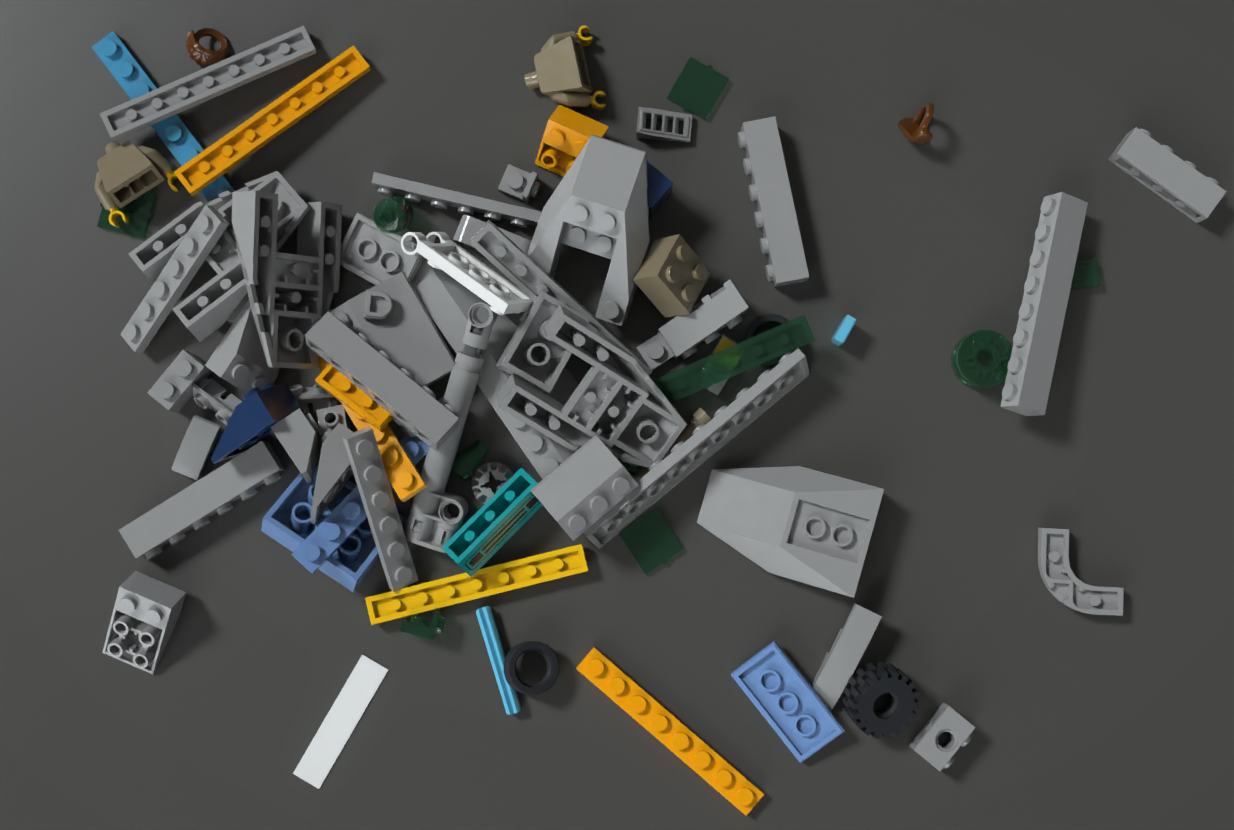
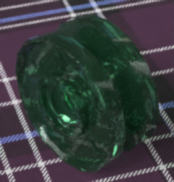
M979 330L964 336L956 343L951 354V366L955 376L964 385L973 389H986L1003 383L1008 372L1007 366L1011 357L1012 345L1003 334L994 330ZM979 353L987 356L988 363L986 366H982L979 363Z

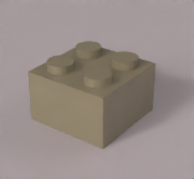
M678 234L654 241L633 281L666 318L691 312L711 272L681 235Z

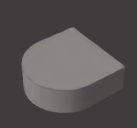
M366 290L364 319H387L393 312V300L390 295L383 291Z

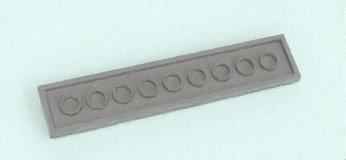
M798 348L793 353H786L779 360V364L771 371H764L758 377L757 383L750 388L747 387L741 390L734 402L729 406L725 405L718 409L711 421L707 424L699 425L693 431V436L685 442L677 443L672 448L671 454L664 460L659 459L650 466L649 472L642 478H635L634 480L638 486L583 532L598 549L603 547L808 377L810 373L806 356Z

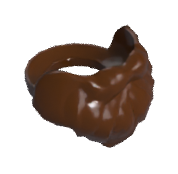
M203 28L196 33L193 30L188 32L186 38L187 51L190 58L200 67L206 68L231 57V50L227 47V40L219 31L212 28ZM204 36L214 37L219 41L221 48L218 51L205 49L199 44V40Z
M927 102L915 114L914 118H904L898 122V127L907 140L923 144L932 139V134L927 128L932 119L934 104Z

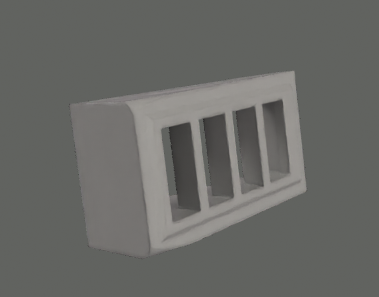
M638 107L636 138L690 143L693 115ZM646 118H652L651 130L645 129ZM657 119H662L661 131L656 130ZM668 120H673L672 133L667 132ZM679 121H684L683 135L678 134Z

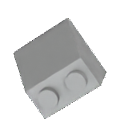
M299 408L270 428L306 482L310 483L313 481L321 445L317 436L320 434V429L311 414L304 415Z

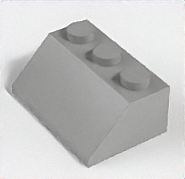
M595 435L533 487L531 491L574 541L633 491L638 484L598 436Z

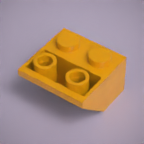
M558 105L548 119L535 164L564 177L591 135L605 138L609 126L562 105Z

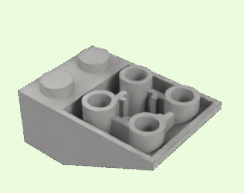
M135 571L119 586L102 653L154 674L180 616L186 592Z

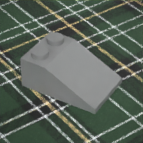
M541 291L509 340L495 366L509 375H516L547 394L553 389L572 353L547 338L544 329L545 325L559 305L567 308L588 323L591 319Z
M249 299L205 365L222 379L246 392L256 387L261 389L270 383H274L280 369L268 367Z
M338 423L333 430L329 428L320 440L322 446L319 452L321 454L310 522L314 525L354 474L342 438L354 432L341 423Z

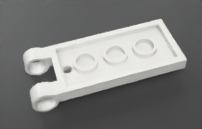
M408 232L403 235L401 248L406 254H421L428 259L427 263L430 266L443 270L490 304V309L499 315L519 314L520 312H528L534 301L522 290L450 240L445 232H430L426 237L421 232ZM437 236L440 238L441 243H435ZM413 237H415L417 240V247L415 250L411 246V241Z

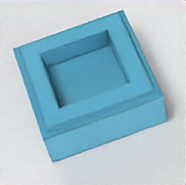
M846 315L830 342L837 346L842 345L854 327L856 319Z

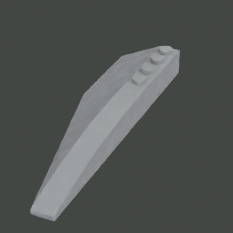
M403 224L392 229V231L398 232L397 234L401 236L410 232L407 228L400 231ZM413 237L412 242L417 244L416 238ZM424 258L411 284L424 307L457 354V351H463L465 345L462 343V339L468 322V311L472 305L484 302V300L443 270L430 266L427 263L428 259ZM485 307L478 309V319L481 322L488 321L489 311ZM498 314V318L493 324L486 350L482 349L480 357L484 358L482 369L479 370L480 375L477 385L543 480L576 451L569 450L499 408L497 395L511 375L495 365L518 326L506 315ZM565 367L551 392L547 393V395L563 405L566 404L578 387V383ZM618 459L624 467L630 464L626 462H621V459Z

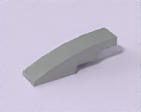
M854 604L830 652L826 653L811 685L831 711L844 691L849 678L854 673L882 616L857 604Z

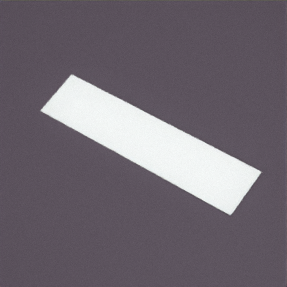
M364 655L360 657L293 772L294 775L318 789L321 787L388 669Z

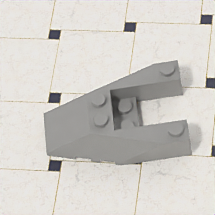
M591 135L543 207L527 255L553 279L563 244L611 259L595 318L622 326L628 317L637 287L633 279L645 259L650 242L648 226L649 206L647 202V153L637 148Z
M275 171L245 183L247 187L234 192L256 190L278 194L276 252H278L310 208L282 175ZM229 191L218 194L219 198L203 204L201 201L195 203L129 253L141 271L154 284L205 205L214 206L227 220L229 225L206 258L218 275L172 309L199 342L203 341L225 323L247 293L232 225L233 192L230 193Z
M256 190L233 192L232 225L252 314L268 367L316 369L319 355L306 345L305 334L328 311H333L329 308L333 294L338 293L342 205L327 202L306 203L310 209L298 224L296 255L276 252L278 194Z
M559 305L544 327L547 338L591 364L592 367L565 405L512 374L497 395L499 408L569 450H578L592 437L597 435L617 459H621V462L650 468L654 462L665 456L687 423L631 354L587 321Z

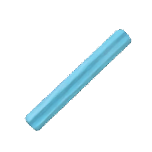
M481 607L476 610V615L505 711L508 715L520 712V702L517 692L507 683L503 673L506 656L491 607Z

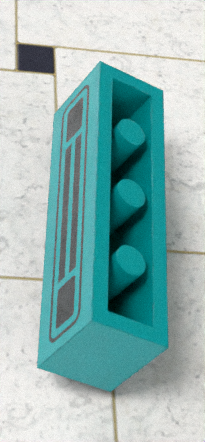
M520 468L446 542L442 549L472 577L543 506L531 491L538 483Z

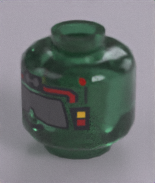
M399 196L382 199L373 210L375 225L382 232L388 234L398 233L407 229L413 221L414 213L412 206L405 198Z

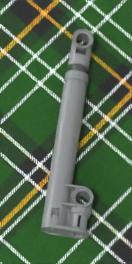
M485 301L475 303L468 311V322L462 339V343L465 345L463 351H457L456 363L453 365L442 401L443 406L448 404L458 413V428L437 451H434L431 447L428 448L421 472V477L428 487L414 495L404 529L407 541L443 553L446 552L442 547L462 527L469 507L465 498L447 492L445 488L479 379V370L482 369L484 358L480 357L482 349L486 350L493 324L498 318V314L490 309V304ZM480 307H485L489 311L487 322H481L477 317V311ZM453 503L458 506L460 510L458 516H453L449 513L448 504Z

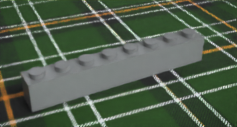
M1064 192L1044 196L1040 207L1041 213L1038 227L1035 231L1033 252L1030 256V266L1027 280L1024 284V295L1019 309L1018 324L1013 337V348L1007 366L1008 372L1005 386L1002 390L1000 407L1025 416L1045 415L1088 205V202Z

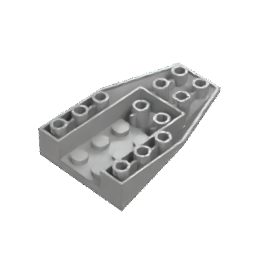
M801 466L712 469L697 523L769 573L854 598L884 489Z

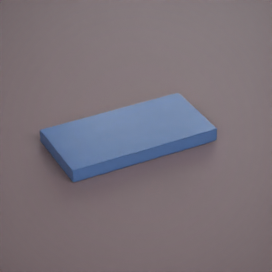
M776 640L731 673L737 684L800 763L845 732V727Z

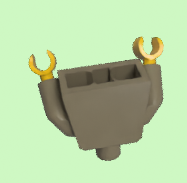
M581 26L578 33L569 31L554 34L541 48V52L534 56L536 71L527 73L524 76L529 90L540 87L542 94L549 96L554 102L567 106L588 107L591 104L595 110L605 108L606 104H598L595 100L596 97L606 96L603 91H597L593 96L589 95L593 91L583 46H589L592 43L593 37L585 38L582 36V34L589 33L590 28L588 26Z
M127 141L122 145L118 142H111L105 147L106 155L97 161L99 172L96 174L94 190L105 210L109 209V222L115 227L119 228V225L116 223L118 215L122 216L125 223L128 224L130 221L129 216L119 211L116 205L122 208L165 180L164 174L168 178L170 188L178 192L177 188L172 185V182L178 179L171 170L173 167L155 149L142 145L136 147L131 141Z

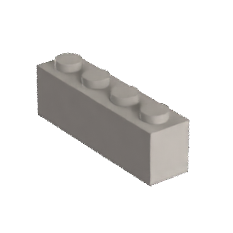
M1137 127L1125 135L1108 159L1196 223L1208 218L1227 192L1220 187V183L1217 180L1204 176L1198 171L1196 165L1189 161H1183L1175 155V151L1171 147L1161 145L1153 139L1150 132Z

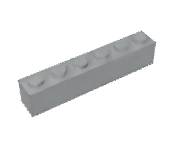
M776 117L743 122L741 132H738L737 136L740 148H745L747 157L743 159L745 174H750L752 185H749V195L751 201H756L758 211L754 212L756 227H761L763 238H760L761 251L763 255L767 254L769 265H765L768 281H773L774 288L804 282L809 278Z
M328 311L305 334L306 345L429 447L437 451L458 428V413L450 405L445 404L443 406L435 399L436 395L428 387L423 386L421 388L415 383L414 377L406 369L402 368L399 370L393 365V360L388 354L382 350L378 352L371 347V342L362 333L356 334L349 329L350 325L343 317L339 315L335 317Z
M261 441L119 529V532L136 559L145 557L147 560L152 559L163 552L161 547L169 542L171 545H174L186 538L185 532L193 527L195 530H198L210 522L209 517L216 513L222 515L234 507L232 505L233 502L240 498L244 501L255 495L257 487L264 483L268 486L281 478L280 473L286 469L270 443Z

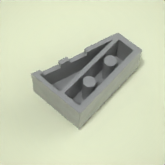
M731 280L723 284L724 287L713 294H708L702 298L701 302L693 306L689 314L678 315L658 329V333H660L674 354L675 359L680 356L684 360L698 351L696 349L697 345L703 341L708 345L721 336L719 334L720 330L726 326L732 329L744 321L741 316L746 313L749 307Z

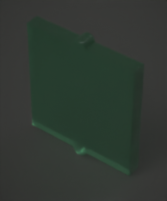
M690 57L668 94L667 99L684 108V112L690 111L706 120L729 78L713 70L712 65L706 66Z
M145 192L122 208L116 205L118 210L126 213L130 219L127 224L122 216L118 215L116 223L119 225V228L110 224L109 209L105 210L101 203L102 210L97 227L145 238L149 222L153 219L152 211L156 195Z
M658 509L642 519L637 518L635 520L636 523L619 533L645 574L660 564H667L668 559L683 550Z

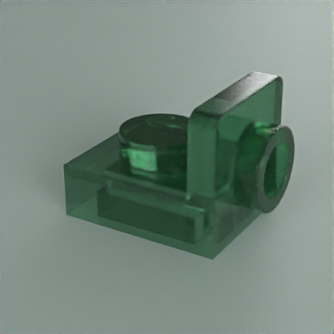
M437 609L434 611L431 624H427V618L412 615L411 619L406 618L402 621L400 631L433 640L437 634H442L446 618L442 617L443 610Z

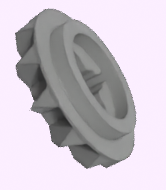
M488 462L480 466L472 477V491L481 503L485 504L494 495L491 488H482V485L490 482V472H492L495 480H505V483L514 475L506 465L498 462ZM501 483V485L497 486V491H498L505 483Z

